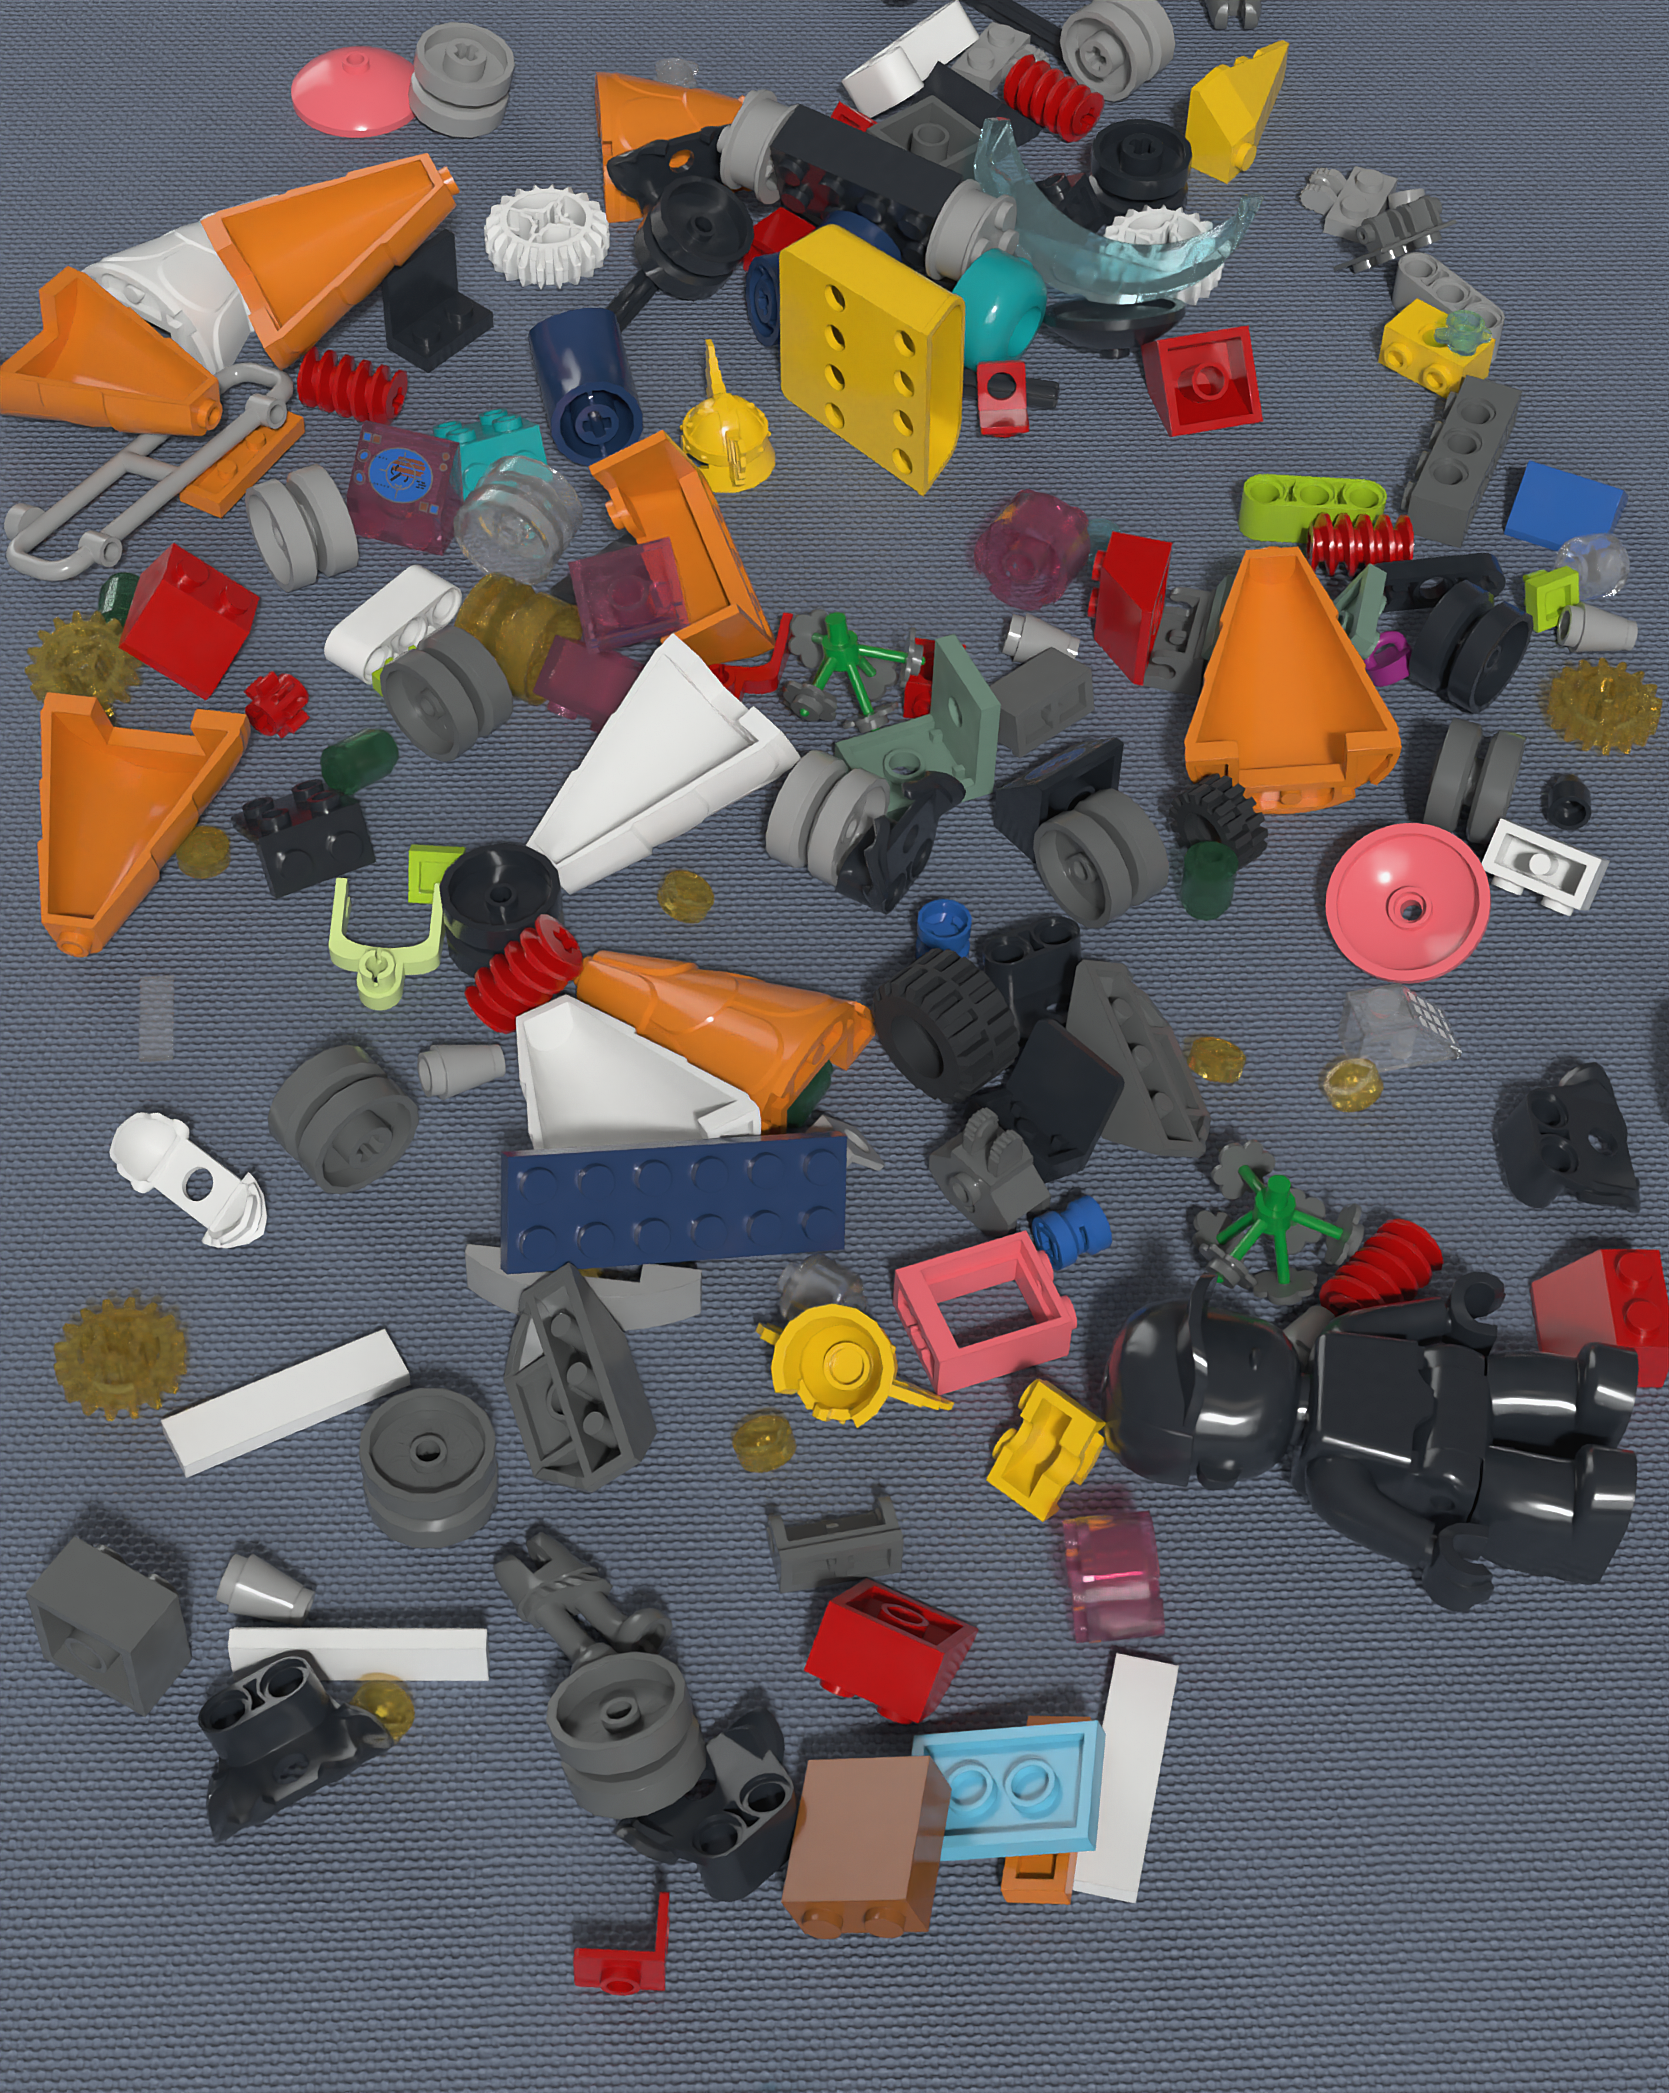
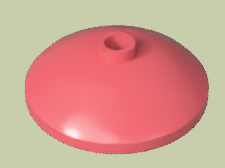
M349 46L325 52L308 62L295 76L291 86L293 108L300 119L307 125L333 136L364 138L395 131L416 117L410 108L408 98L414 65L402 56L378 47Z
M1394 824L1364 836L1341 857L1328 884L1325 905L1329 929L1338 948L1358 969L1387 982L1403 984L1420 983L1441 977L1454 970L1476 949L1483 938L1490 918V886L1478 857L1457 836L1428 824ZM1412 905L1419 906L1422 909V913L1416 920L1409 921L1402 917L1407 907Z

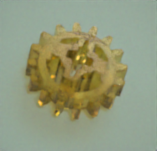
M79 610L73 612L72 623L66 625L59 617L54 618L53 622L56 630L52 634L43 630L37 632L38 637L43 643L41 648L30 647L27 650V654L35 663L25 667V673L31 683H33L30 686L31 691L38 701L43 700V705L47 692L97 697L105 713L108 716L113 715L114 710L111 703L115 699L124 703H128L131 700L125 691L126 685H139L140 679L133 669L142 666L140 660L118 648L123 632V627L119 620L114 618L106 624L101 612L95 611L90 620L85 621Z
M1600 658L1598 665L1591 667L1586 660L1582 659L1579 660L1577 671L1565 666L1562 669L1561 677L1553 679L1546 713L1553 715L1551 723L1553 729H1566L1564 741L1571 742L1577 738L1583 741V751L1587 752L1593 745L1600 746L1603 755L1609 756L1611 747L1617 746L1624 754H1628L1633 742L1644 747L1647 744L1649 734L1655 735L1663 704V699L1655 697L1658 689L1657 685H1643L1645 673L1643 671L1635 672L1632 675L1627 673V663L1620 662L1614 668L1608 666L1605 658Z
M128 1297L123 1308L114 1309L110 1299H105L102 1302L103 1312L95 1315L86 1308L80 1310L83 1323L80 1326L65 1323L62 1329L66 1342L54 1343L53 1349L57 1363L53 1365L58 1385L63 1386L67 1402L73 1403L80 1400L83 1414L89 1416L98 1407H102L105 1411L106 1420L113 1421L117 1416L118 1410L127 1409L130 1417L137 1419L139 1418L140 1405L147 1403L150 1407L158 1410L162 1407L159 1395L161 1391L176 1394L179 1391L177 1376L187 1374L185 1339L183 1332L177 1331L176 1320L172 1314L160 1318L158 1304L151 1302L141 1311L136 1308L135 1298Z

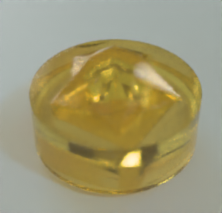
M209 826L195 827L175 852L179 869L187 876L197 879L211 878L221 874L231 861L227 836L221 830Z
M682 870L669 873L657 893V899L661 908L669 916L689 924L699 923L704 920L715 900L713 890L702 877Z
M1215 1037L1196 1039L1187 1058L1188 1066L1195 1073L1204 1077L1207 1081L1221 1083L1238 1081L1246 1063V1056L1239 1047Z
M1352 1058L1335 1065L1326 1075L1323 1087L1331 1105L1338 1111L1349 1113L1363 1110L1376 1102L1382 1094L1383 1081L1373 1062L1364 1058Z
M773 1415L756 1417L746 1422L735 1433L732 1441L741 1467L755 1473L768 1472L781 1467L792 1458L797 1448L789 1422L782 1417Z
M372 1680L363 1684L349 1702V1704L362 1708L376 1716L390 1732L394 1739V1745L404 1737L414 1721V1706L408 1694L398 1685L386 1680Z

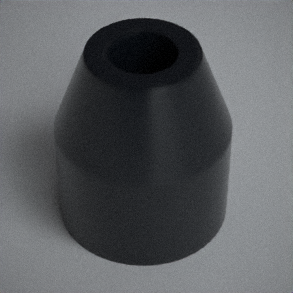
M1566 774L1558 778L1548 794L1549 819L1553 825L1560 829L1575 830L1581 828L1591 818L1590 791L1582 780L1573 774Z

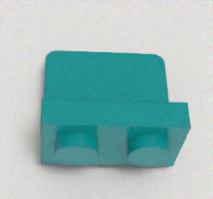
M506 408L483 412L478 415L480 421L463 426L461 421H449L433 427L434 434L422 437L425 449L441 457L443 453L450 455L448 460L443 461L447 465L446 474L453 504L458 508L552 482L539 425L522 418L519 414H508Z

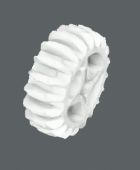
M534 184L531 191L526 192L516 189L514 197L502 196L500 204L491 206V214L486 218V225L484 226L485 251L488 253V260L494 264L496 272L505 273L507 281L520 279L522 287L533 283L538 284L542 290L545 285H555L558 289H561L562 284L566 282L578 285L580 276L586 278L593 277L594 269L603 267V261L608 255V248L610 247L609 223L606 220V213L600 210L599 202L589 201L587 193L575 195L572 187L558 190L552 184L548 189H539Z
M1164 204L1161 209H1152L1145 205L1142 212L1128 209L1125 217H1115L1113 225L1106 227L1105 234L1102 237V246H1100L1099 261L1100 269L1103 273V281L1110 283L1111 292L1123 293V295L1166 296L1182 300L1189 305H1196L1198 298H1209L1211 290L1218 286V281L1221 279L1222 269L1224 268L1225 253H1223L1224 246L1221 242V234L1213 231L1212 222H1200L1199 213L1187 215L1183 212L1182 207L1174 211L1168 210Z

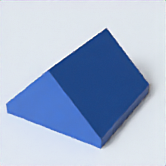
M1529 460L1507 521L1504 535L1599 564L1629 496L1622 489Z

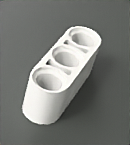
M419 564L408 567L331 631L324 647L326 659L363 682L372 684L371 673L384 667L386 659L389 657L395 659L403 652L408 651V647L412 645L417 648L419 641L436 629L446 626L455 617L462 601L461 590Z

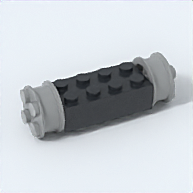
M767 89L751 90L746 95L742 107L731 126H726L719 136L717 151L722 153L720 175L726 187L738 189L744 186L755 191L757 199L764 204H772L780 199L792 211L797 213L806 212L824 220L828 213L836 210L849 211L862 216L880 227L894 241L901 255L913 265L925 267L927 275L934 280L948 277L958 282L970 265L984 252L992 248H1000L1012 255L1017 247L1019 232L1014 230L1017 204L1012 196L1004 194L996 198L984 193L979 182L973 179L964 181L963 175L800 103L791 107L783 105L777 101L775 94Z

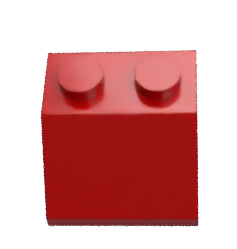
M1249 325L1161 339L1141 345L1148 394L1169 437L1263 422Z
M1112 531L1107 550H1098L1096 553L1092 580L1099 581L1100 587H1093L1088 617L1096 618L1094 640L1133 684L1143 686L1144 675L1149 664L1165 606L1173 543Z
M172 543L141 573L118 648L200 698L207 700L249 635L260 597L177 544Z
M1600 1249L1531 1283L1530 1294L1539 1352L1577 1357L1581 1348L1589 1342H1602L1635 1348L1639 1364L1637 1387H1663L1669 1371V1301L1659 1250Z
M866 1578L829 1601L803 1671L820 1678L819 1684L821 1687L835 1695L847 1698L857 1695L877 1704V1712L891 1721L901 1724H911L913 1721L919 1724L937 1709L970 1650L979 1629Z

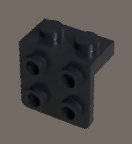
M319 779L299 783L292 787V794L273 800L271 797H263L249 801L242 806L243 812L237 813L230 818L233 828L255 844L270 894L276 899L376 862L359 802L330 783H323Z
M1046 1018L1039 1020L1035 1024L1006 1087L970 1098L962 1117L969 1122L973 1114L982 1108L985 1109L987 1107L998 1116V1126L1005 1132L1012 1129L1023 1138L1022 1141L1033 1156V1165L1045 1184L1084 1170L1124 1090L1125 1082L1120 1073L1054 1019Z

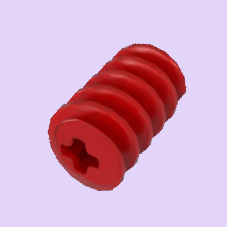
M1033 54L1026 55L1016 62L1008 73L1004 84V100L1009 107L1019 110L1021 114L1027 118H1032L1034 122L1045 126L1052 133L1059 134L1067 142H1076L1084 138L1099 121L1105 104L1103 95L1098 92L1091 93L1088 86L1084 84L1078 85L1077 80L1071 76L1064 77V73L1057 68L1051 69L1050 64L1044 60L1036 62Z
M313 346L304 356L297 377V392L299 400L304 406L312 408L318 406L321 411L329 413L336 411L339 416L346 418L353 416L356 421L364 423L371 421L374 426L385 428L393 422L402 409L408 387L407 371L399 369L390 381L391 371L387 365L381 364L373 375V365L369 360L363 359L355 370L354 356L345 354L338 364L337 352L328 349L320 360L319 350L316 346Z
M1321 512L1314 526L1312 522L1309 524L1306 560L1314 573L1319 562H1324L1329 577H1334L1339 562L1345 564L1348 577H1354L1359 563H1364L1366 568L1369 563L1375 565L1383 562L1413 560L1414 532L1410 517L1401 514L1393 527L1390 517L1387 514H1381L1378 516L1373 527L1370 516L1366 513H1361L1353 527L1350 516L1347 513H1341L1338 515L1333 527L1330 515L1327 512Z
M541 914L537 917L535 921L536 929L532 927L525 928L519 935L520 942L510 941L504 948L505 955L495 954L489 961L490 968L480 967L476 971L474 978L477 986L471 985L466 987L464 994L469 1006L485 1025L496 1032L504 1034L515 1032L517 1016L548 1003L553 994L560 993L566 987L568 981L575 980L583 971V954L576 939L563 924L548 914Z
M1399 1218L1387 1220L1378 1228L1377 1233L1364 1242L1363 1247L1358 1249L1349 1258V1262L1339 1267L1335 1276H1332L1322 1285L1319 1293L1321 1307L1328 1309L1337 1317L1348 1311L1411 1301L1418 1295L1419 1288H1423L1431 1282L1432 1272L1442 1270L1444 1263L1442 1252L1435 1239L1419 1225Z

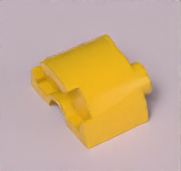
M1036 1379L1024 1391L1018 1404V1408L1022 1410L1020 1416L1023 1418L1020 1429L1017 1431L1015 1428H1011L1006 1431L994 1447L992 1457L996 1462L986 1481L1044 1522L1060 1510L1057 1503L1070 1482L1074 1481L1081 1486L1105 1444V1438L1098 1432L1106 1423L1049 1381Z

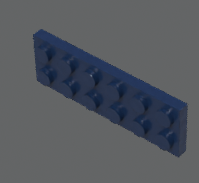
M840 1131L501 1152L500 1269L508 1275L556 1271L567 1263H571L577 1269L845 1250L847 1135Z

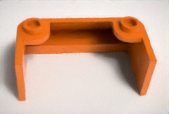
M664 430L588 466L592 476L609 492L611 500L605 502V506L617 530L626 528L636 539L668 619L675 617V619L668 621L673 622L674 626L666 630L667 634L661 637L660 641L662 644L674 633L707 666L757 657L774 649L776 643L774 635L707 479ZM686 614L685 617L677 618V616Z

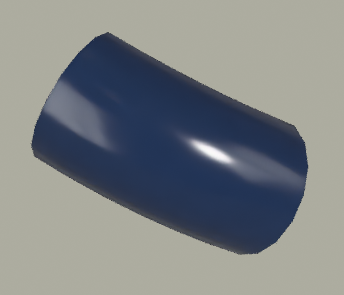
M842 210L830 212L820 225L812 231L814 232L828 224L839 225L902 263L900 250L894 241L880 227L855 213ZM780 251L754 257L749 265L746 278V301L749 319L758 341L765 347L780 344Z
M581 308L553 315L537 323L529 331L528 342L551 435L558 450L572 462L590 466L638 442L643 431V413L617 316L613 311L604 308Z

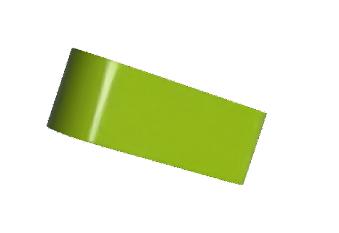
M1258 474L1249 477L1244 483L1238 527L1244 536L1253 540L1307 544L1309 524L1312 522L1314 526L1321 512H1327L1330 515L1333 527L1338 515L1341 513H1347L1350 516L1353 527L1357 517L1361 513H1366L1370 516L1374 527L1378 516L1384 514L1387 494L1380 484L1365 479Z

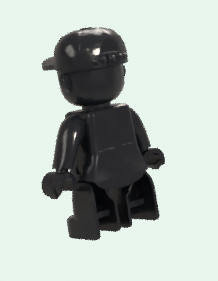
M1204 1272L1197 1280L1190 1297L1168 1298L1149 1302L1128 1315L1116 1333L1109 1360L1105 1364L1102 1377L1100 1417L1106 1423L1103 1427L1106 1445L1124 1467L1143 1478L1161 1484L1187 1487L1190 1476H1196L1198 1482L1205 1489L1213 1491L1226 1490L1233 1487L1237 1481L1255 1478L1270 1470L1283 1458L1288 1445L1291 1444L1293 1445L1292 1487L1298 1493L1308 1496L1316 1514L1338 1533L1377 1554L1413 1569H1417L1420 1561L1425 1563L1422 1573L1424 1589L1434 1602L1451 1611L1467 1612L1475 1604L1489 1600L1495 1588L1491 1583L1493 1575L1483 1563H1471L1462 1558L1478 1561L1480 1556H1482L1484 1559L1502 1568L1592 1585L1601 1580L1629 1525L1637 1486V1458L1634 1451L1617 1447L1627 1429L1635 1403L1639 1371L1636 1349L1602 1342H1589L1581 1348L1577 1357L1530 1350L1500 1351L1489 1355L1497 1338V1325L1481 1323L1474 1319L1491 1314L1499 1309L1506 1296L1504 1284L1495 1275L1486 1272H1470L1462 1275L1453 1284L1446 1303L1439 1296L1348 1311L1331 1319L1316 1338L1303 1373L1300 1370L1299 1357L1293 1342L1280 1328L1264 1319L1244 1313L1208 1307L1218 1279L1217 1274ZM1440 1341H1443L1445 1343L1441 1345H1433L1439 1343ZM1493 1444L1512 1445L1515 1447V1449L1496 1446Z

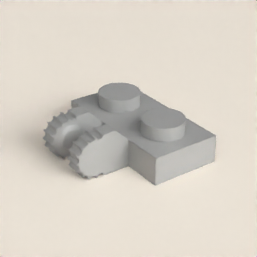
M991 22L979 35L980 38L962 54L951 69L991 94L1000 83L1005 84L1006 77L1011 68L1022 57L1033 54L1036 62L1044 60L1048 64H1050V58L1047 57L1044 50L1036 49L1035 46L1030 45L1031 35L1015 30L1008 25Z
M1355 166L1346 180L1340 171L1321 167L1316 168L1312 172L1309 179L1310 183L1306 187L1304 186L1299 197H1301L1300 201L1306 207L1305 209L1308 208L1310 211L1314 210L1315 213L1326 215L1323 233L1360 243L1356 234L1357 228L1361 226L1364 219L1385 213L1389 205L1388 195L1396 193L1398 178L1382 174L1377 170Z

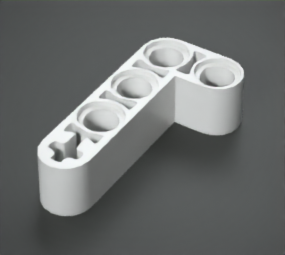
M953 0L930 14L842 79L841 83L858 111L871 118L899 104L923 88L924 83L922 81L928 78L937 61L943 64L948 63L976 42L980 36L959 0Z

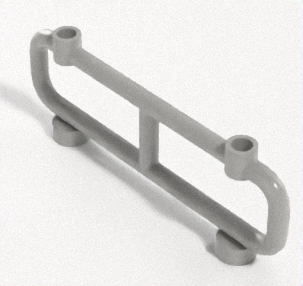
M246 362L225 367L214 374L219 382L220 395L233 385L243 382L257 383L271 387L272 390L265 395L256 393L250 396L245 406V412L180 466L146 457L171 435L142 433L46 512L41 508L26 503L14 505L8 511L4 522L5 533L11 540L6 551V559L10 567L19 573L53 582L75 577L94 563L106 567H112L117 564L122 555L121 540L258 426L262 425L277 429L283 425L287 416L286 403L292 397L294 383L290 376L279 369L258 363ZM126 472L160 481L100 532L94 530L85 532L79 541L78 550L69 557L58 561H48L28 554L34 547Z

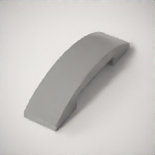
M467 1244L465 1261L468 1288L492 1304L519 1316L522 1314L518 1311L521 1293L552 1274L550 1272L507 1275L500 1269L501 1247ZM643 1264L640 1282L583 1276L622 1331L662 1326L701 1313V1269Z

